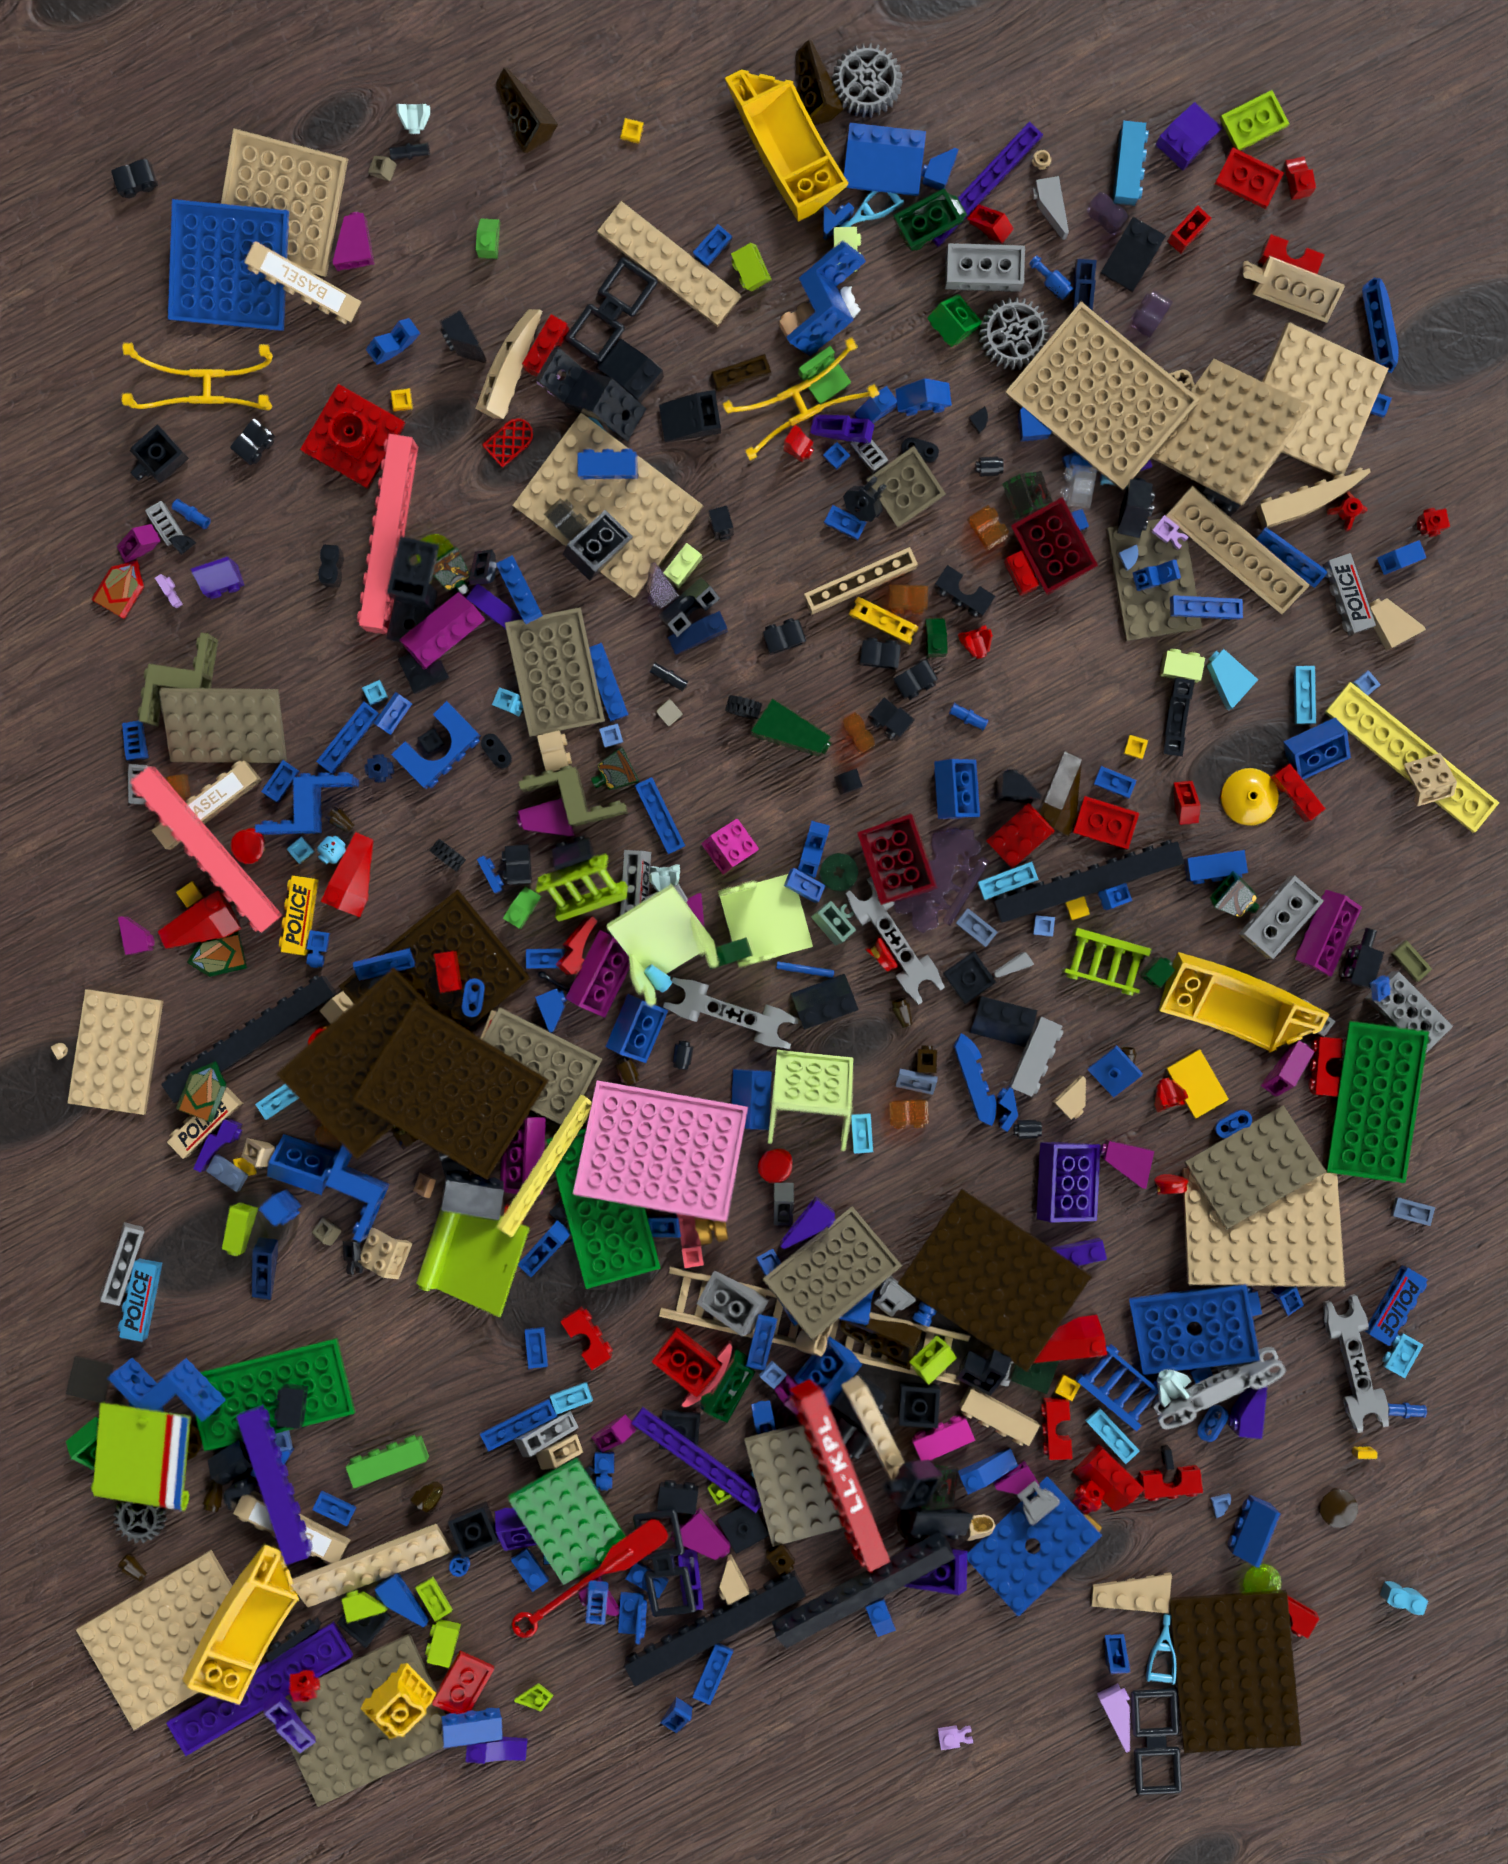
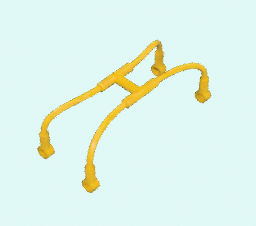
M852 337L845 340L846 349L826 369L810 380L807 379L777 394V397L741 407H733L730 400L722 403L725 411L729 414L731 412L761 408L777 401L781 402L792 396L800 411V414L792 417L788 422L770 433L754 449L753 447L746 449L745 451L750 461L756 458V453L778 433L823 411L822 409L849 400L864 397L874 398L879 395L875 384L867 387L868 392L840 397L821 405L818 404L808 410L801 398L800 391L810 387L812 383L825 376L849 351L857 348Z
M123 343L124 355H129L149 367L173 374L203 377V396H189L148 404H137L133 400L131 393H123V405H129L131 408L148 409L168 404L189 402L192 404L236 403L267 411L272 408L268 395H259V404L241 399L224 398V396H211V377L246 374L269 365L273 357L269 345L259 346L260 356L267 359L263 363L246 369L225 371L220 369L178 370L164 367L140 357L134 350L132 343Z

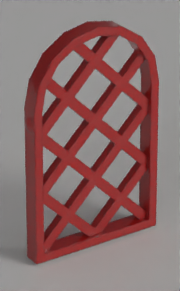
M512 419L483 443L482 446L504 468L531 443L533 429L523 419ZM516 422H523V427H516ZM506 429L513 430V436H506ZM515 430H522V437L515 436ZM525 430L531 431L530 437H524ZM503 431V436H498ZM496 438H503V445H496ZM505 439H512V446L505 445ZM515 439H522L521 446H514ZM487 447H493V454ZM495 447L502 448V454H495ZM505 448H512V454L504 455ZM496 457H502V463ZM504 457H509V459L504 463Z

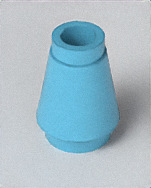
M652 964L645 969L644 973L657 991L659 990L662 993L672 984L670 976Z

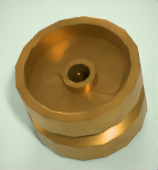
M694 1216L701 1245L711 1244L713 1240L712 1231H714L718 1242L728 1240L726 1222Z

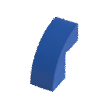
M410 318L400 320L390 333L374 337L366 351L376 365L398 355L421 333Z
M811 821L798 867L800 872L810 877H816L828 836L829 825Z

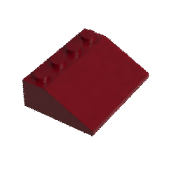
M1063 497L1011 525L1047 595L1061 589L1098 566Z
M912 813L857 832L880 905L938 889L915 817Z

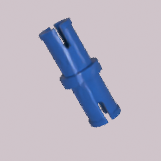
M176 499L173 502L172 509L185 516L187 521H192L203 529L210 525L211 519L199 513L197 508L188 506L180 499Z
M956 703L952 705L949 711L950 715L963 720V723H969L982 731L988 723V719Z
M1405 1402L1402 1404L1388 1403V1416L1425 1418L1427 1408L1425 1405H1409V1403Z

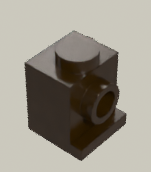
M921 1045V1049H917L916 1072L937 1073V1050L933 1049L932 1045ZM924 1055L929 1056L930 1059L928 1062L923 1061Z
M781 1543L766 1551V1558L772 1563L779 1575L783 1572L788 1574L794 1569L795 1558L785 1544ZM781 1558L785 1560L782 1564L778 1562Z

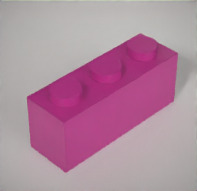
M955 1415L947 1423H938V1428H932L926 1432L922 1430L914 1434L915 1437L912 1438V1441L921 1461H930L975 1441L964 1415Z

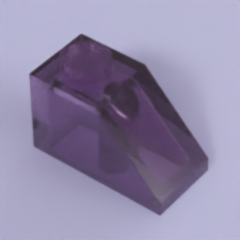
M652 562L646 592L649 595L647 599L653 607L657 606L659 609H662L679 595L659 566Z

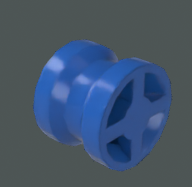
M460 1553L456 1554L450 1562V1572L456 1577L465 1575L470 1566L469 1557L462 1558Z

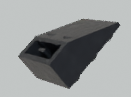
M715 390L698 392L659 404L665 443L721 434Z

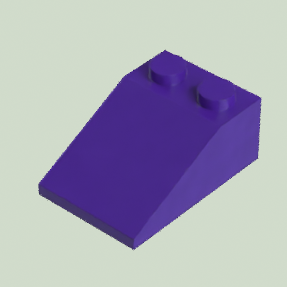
M1194 102L1159 136L1155 145L1184 170L1219 133L1222 127Z
M815 1196L781 1239V1247L785 1249L824 1230L825 1227L829 1228L835 1221L834 1210Z
M1251 1386L1245 1389L1232 1407L1231 1414L1228 1417V1426L1239 1437L1263 1438L1267 1386L1260 1389H1255Z
M952 1549L955 1559L904 1585V1587L960 1595L967 1590L968 1551Z

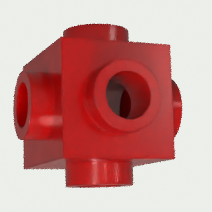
M1429 508L1417 517V528L1421 531V536L1429 535V537H1434L1450 527L1446 508L1440 510Z
M1090 1479L1076 1488L1072 1503L1085 1515L1092 1511L1096 1512L1102 1505L1101 1500L1105 1491Z
M304 1670L300 1673L290 1674V1695L293 1702H307L317 1698V1690H320V1679L316 1678L314 1671Z

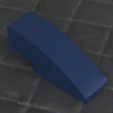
M1075 260L1072 312L1080 302L1093 311L1097 260Z

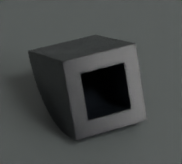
M857 768L834 777L840 795L863 787Z

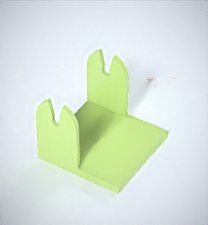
M788 874L757 883L754 881L742 884L738 887H731L718 892L732 942L747 937L753 954L738 960L739 967L813 947L799 894L784 886Z
M672 884L607 924L608 930L629 955L632 981L639 994L644 990L646 1002L650 1006L656 1004L655 988L644 973L649 965L652 964L667 974L699 953L703 955L706 952L709 965L712 967L718 966L714 940Z
M777 1050L769 1124V1144H772L777 1108L844 1115L841 1151H845L852 1108V1057Z

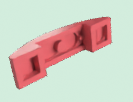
M677 1213L684 1268L704 1265L702 1248L694 1216Z
M730 1340L717 1355V1359L722 1362L721 1369L697 1398L689 1392L683 1399L682 1406L687 1407L698 1402L703 1395L711 1392L720 1381L731 1357L732 1342Z

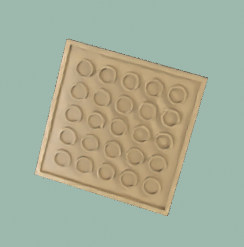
M233 129L221 204L288 210L287 260L312 274L327 277L348 159Z
M1286 323L1262 382L1309 404L1311 410L1281 452L1334 476L1345 474L1389 368L1294 324Z
M1213 359L1190 391L1200 399L1199 402L1151 458L1243 505L1307 416L1311 406Z

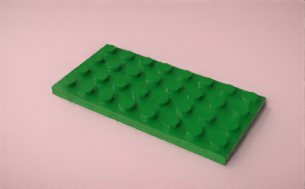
M1355 1021L1348 1022L1339 1095L1336 1101L1326 1167L1327 1173L1406 1183L1428 1044V1031Z
M586 1128L579 1130L555 1168V1174L586 1289L658 1270L661 1267L645 1207L573 1194ZM553 1138L546 1139L548 1145L550 1144Z
M338 1338L200 1372L226 1399L203 1422L196 1415L204 1451L228 1446L237 1440L244 1442L236 1416L243 1411L263 1405L264 1409L268 1410L270 1420L268 1421L270 1427L274 1428L275 1433L296 1429L278 1427L277 1420H275V1411L279 1408L277 1393L284 1384L308 1386L305 1421L302 1427L355 1414Z

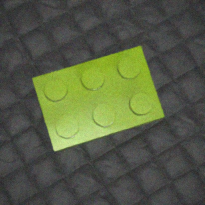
M1273 90L1220 117V121L1234 148L1242 150L1289 125Z

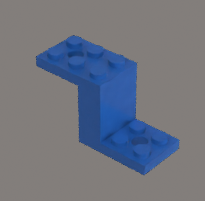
M842 240L799 277L815 313L786 337L789 343L809 356L816 353L818 349L854 320L837 286L855 270L859 269L866 260L862 254Z
M339 772L338 776L330 775V773H318V776L311 775L310 773H300L299 777H293L294 822L292 820H281V824H278V822L261 821V824L255 825V832L264 835L322 833L321 788L359 787V779L353 777V774L348 772Z
M342 1144L340 1151L337 1150L333 1157L335 1162L333 1168H329L325 1176L327 1180L325 1185L367 1202V1205L363 1206L360 1213L363 1217L360 1222L356 1223L353 1230L355 1234L353 1239L361 1242L367 1238L390 1184L348 1167L352 1154Z
M133 1358L108 1377L109 1381L135 1408L159 1411L178 1395L202 1422L226 1401L221 1393L209 1383L207 1378L187 1358L167 1373L158 1383Z

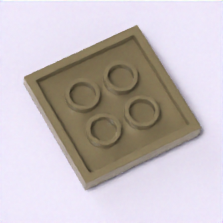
M914 446L866 479L869 482L873 476L878 478L877 482L872 486L876 491L883 484L887 486L881 494L880 501L898 528L946 495Z

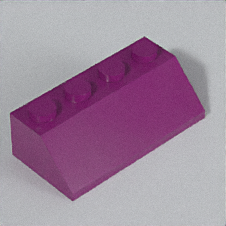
M458 592L400 638L399 641L425 670L482 624L485 619L475 606Z
M1325 890L1324 895L1321 896L1324 902L1313 914L1312 922L1309 929L1305 932L1304 940L1301 947L1297 950L1295 960L1332 977L1362 907L1346 895Z
M599 930L582 964V968L578 972L565 998L575 1005L604 1018L630 969L629 955L614 936Z
M527 1116L503 1153L501 1181H504V1192L518 1194L543 1155L546 1117Z

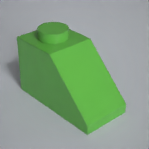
M480 219L476 237V252L479 258L498 259L500 220Z
M525 886L513 901L503 919L522 929L542 896Z

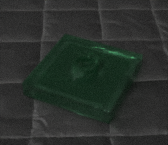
M1059 1361L1033 1363L1027 1372L1015 1365L1011 1381L1047 1394Z

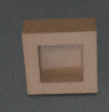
M419 1173L413 1191L423 1197L430 1198L436 1180L426 1174Z

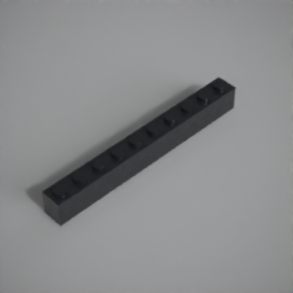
M1170 839L1161 842V847L1154 849L1152 845L1143 848V853L1137 855L1135 851L1124 854V859L1117 861L1115 857L1106 860V865L1099 867L1097 863L1088 866V871L1082 873L1080 869L1069 872V877L1063 878L1060 875L1051 878V883L1044 884V881L1033 884L1034 888L1026 890V887L1014 890L1015 894L1008 896L1007 893L996 896L997 900L993 901L999 923H1004L1184 864L1178 841L1172 843Z
M317 975L308 981L309 985L304 988L303 986L298 987L292 992L294 995L288 999L284 997L276 1002L278 1006L273 1009L267 1008L260 1013L262 1015L257 1020L253 1018L244 1024L246 1027L242 1030L236 1029L229 1034L230 1038L226 1041L220 1040L212 1045L214 1049L209 1052L207 1050L196 1056L198 1058L193 1063L189 1061L180 1067L182 1070L178 1073L172 1072L165 1077L166 1081L161 1085L172 1102H179L190 1072L216 1061L220 1073H223L338 995L326 976L319 977Z
M939 1531L889 1558L890 1562L871 1572L867 1570L772 1621L776 1638L787 1649L955 1559L949 1542Z
M795 1570L788 1574L783 1573L779 1579L767 1581L763 1584L762 1588L750 1590L748 1595L728 1606L716 1608L712 1611L711 1615L697 1618L694 1624L680 1627L677 1633L663 1636L660 1642L646 1645L641 1652L629 1654L625 1659L624 1667L634 1687L799 1601L806 1597V1590Z

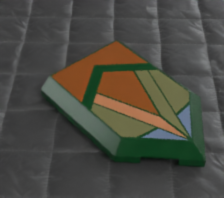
M239 931L225 938H215L199 942L187 963L209 977L246 969L247 964Z
M216 1061L190 1072L176 1107L178 1110L213 1122L227 1087Z

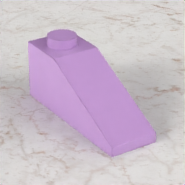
M1117 1683L1097 1693L1127 1753L1130 1751V1707L1127 1703V1700L1130 1698L1125 1688L1120 1689Z

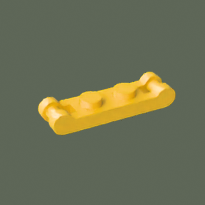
M860 597L856 598V605L849 612L851 617L859 619L908 645L911 644L912 636L917 632L918 626ZM863 607L868 609L866 614L861 613ZM902 626L907 628L905 634L900 632Z

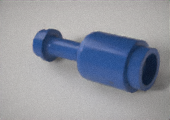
M1036 255L1029 263L1031 268H1036L1045 277L1044 285L1057 298L1062 300L1067 298L1074 289L1071 283L1058 270L1051 272L1041 263L1042 258Z

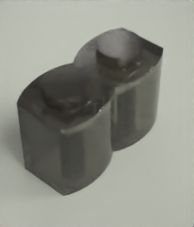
M560 498L544 515L571 542L587 527L586 523L588 521L581 513L577 515L573 511L575 507L567 499L563 501Z

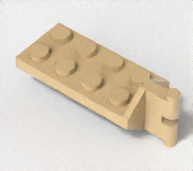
M1271 256L1268 257L1263 267L1248 261H1244L1242 264L1244 278L1256 281L1252 292L1253 295L1326 323L1345 288L1344 284Z

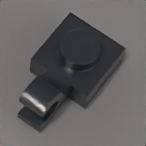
M343 1241L344 1261H347L346 1272L349 1275H354V1268H356V1273L363 1272V1266L358 1262L361 1261L362 1252L359 1241Z

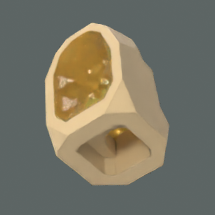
M987 1515L973 1516L966 1535H963V1538L971 1541L992 1534L996 1526L994 1520Z

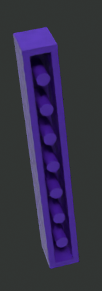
M263 1405L243 1411L236 1417L285 1565L308 1558L312 1553L311 1550H313L312 1542L310 1539H307L305 1533L307 1531L306 1524L299 1515L300 1506L297 1501L295 1502L293 1496L294 1488L287 1478L288 1469L281 1460L282 1451L275 1442V1430L273 1427H270L268 1421L270 1420L269 1412L267 1409H264Z

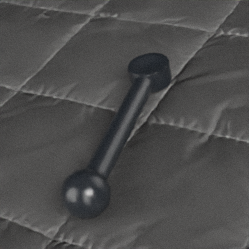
M544 971L539 972L538 976L541 979L545 978L565 990L568 994L570 988L547 976Z

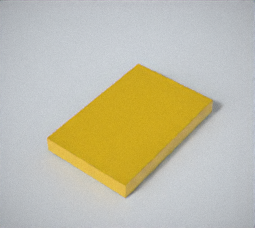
M1200 1049L1166 1068L1172 1080H1175L1186 1090L1189 1098L1184 1101L1194 1118H1198L1229 1100Z

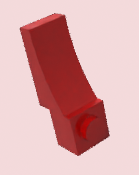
M593 916L585 917L562 945L567 949V952L556 963V966L566 975L577 974L582 968L581 964L584 962L582 954L585 942L592 928L598 922Z

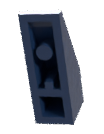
M718 611L691 624L678 637L673 634L668 639L675 655L727 633L728 628L721 612Z
M259 1237L253 1249L252 1297L269 1300L272 1298L278 1258V1240Z

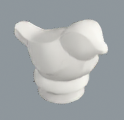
M845 286L841 288L840 294L854 319L861 309L855 303V297L851 293L852 286Z

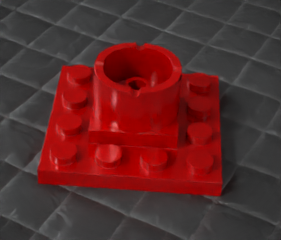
M337 384L300 450L368 489L381 467L382 459L386 457V451H384L385 440H388L389 434L399 435L406 423L342 385Z

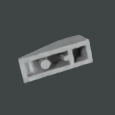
M1059 176L1036 180L1031 190L1033 200L1036 199L1037 207L1061 239L1064 240L1067 238L1069 230Z
M569 1410L514 1440L522 1457H531L579 1427Z

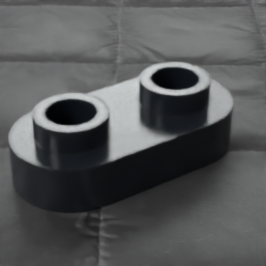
M912 437L903 441L901 446L902 454L909 450L908 445L912 444L925 463H933L937 460L939 449L934 443ZM931 449L933 454L928 455L926 450Z
M485 735L481 740V746L496 767L500 769L508 768L512 763L510 752L496 735ZM489 740L494 741V744L491 747L487 745V742ZM501 755L505 756L503 762H499V756Z

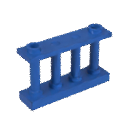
M1112 1344L1106 1345L1107 1355H1104L1089 1374L1082 1375L1079 1372L1075 1379L1134 1430L1138 1431L1142 1426L1138 1422V1416L1153 1398L1159 1394L1158 1383L1156 1381L1151 1383L1118 1355L1120 1351ZM1115 1357L1122 1364L1105 1385L1098 1388L1093 1384L1095 1382L1094 1379L1111 1358ZM1129 1369L1136 1377L1118 1399L1115 1398L1113 1401L1108 1396L1110 1394L1109 1391ZM1142 1382L1146 1383L1151 1390L1133 1411L1126 1412L1123 1409L1124 1403Z

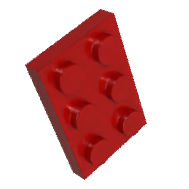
M1233 147L1215 185L1266 209L1284 172Z
M1084 796L1072 833L1128 850L1140 813Z
M1027 803L988 838L987 842L1013 869L1053 834L1055 830L1030 803Z
M459 1651L438 1688L432 1705L455 1714L471 1711L493 1673L494 1665Z

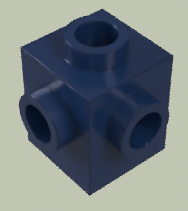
M380 754L373 755L372 759H367L368 764H365V773L369 775L370 779L374 780L375 783L386 782V779H392L394 765L389 758ZM377 764H380L381 769L379 771H376Z

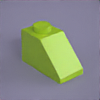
M358 1590L346 1593L347 1597L342 1599L347 1623L388 1610V1607L383 1602H380L366 1592L358 1593Z

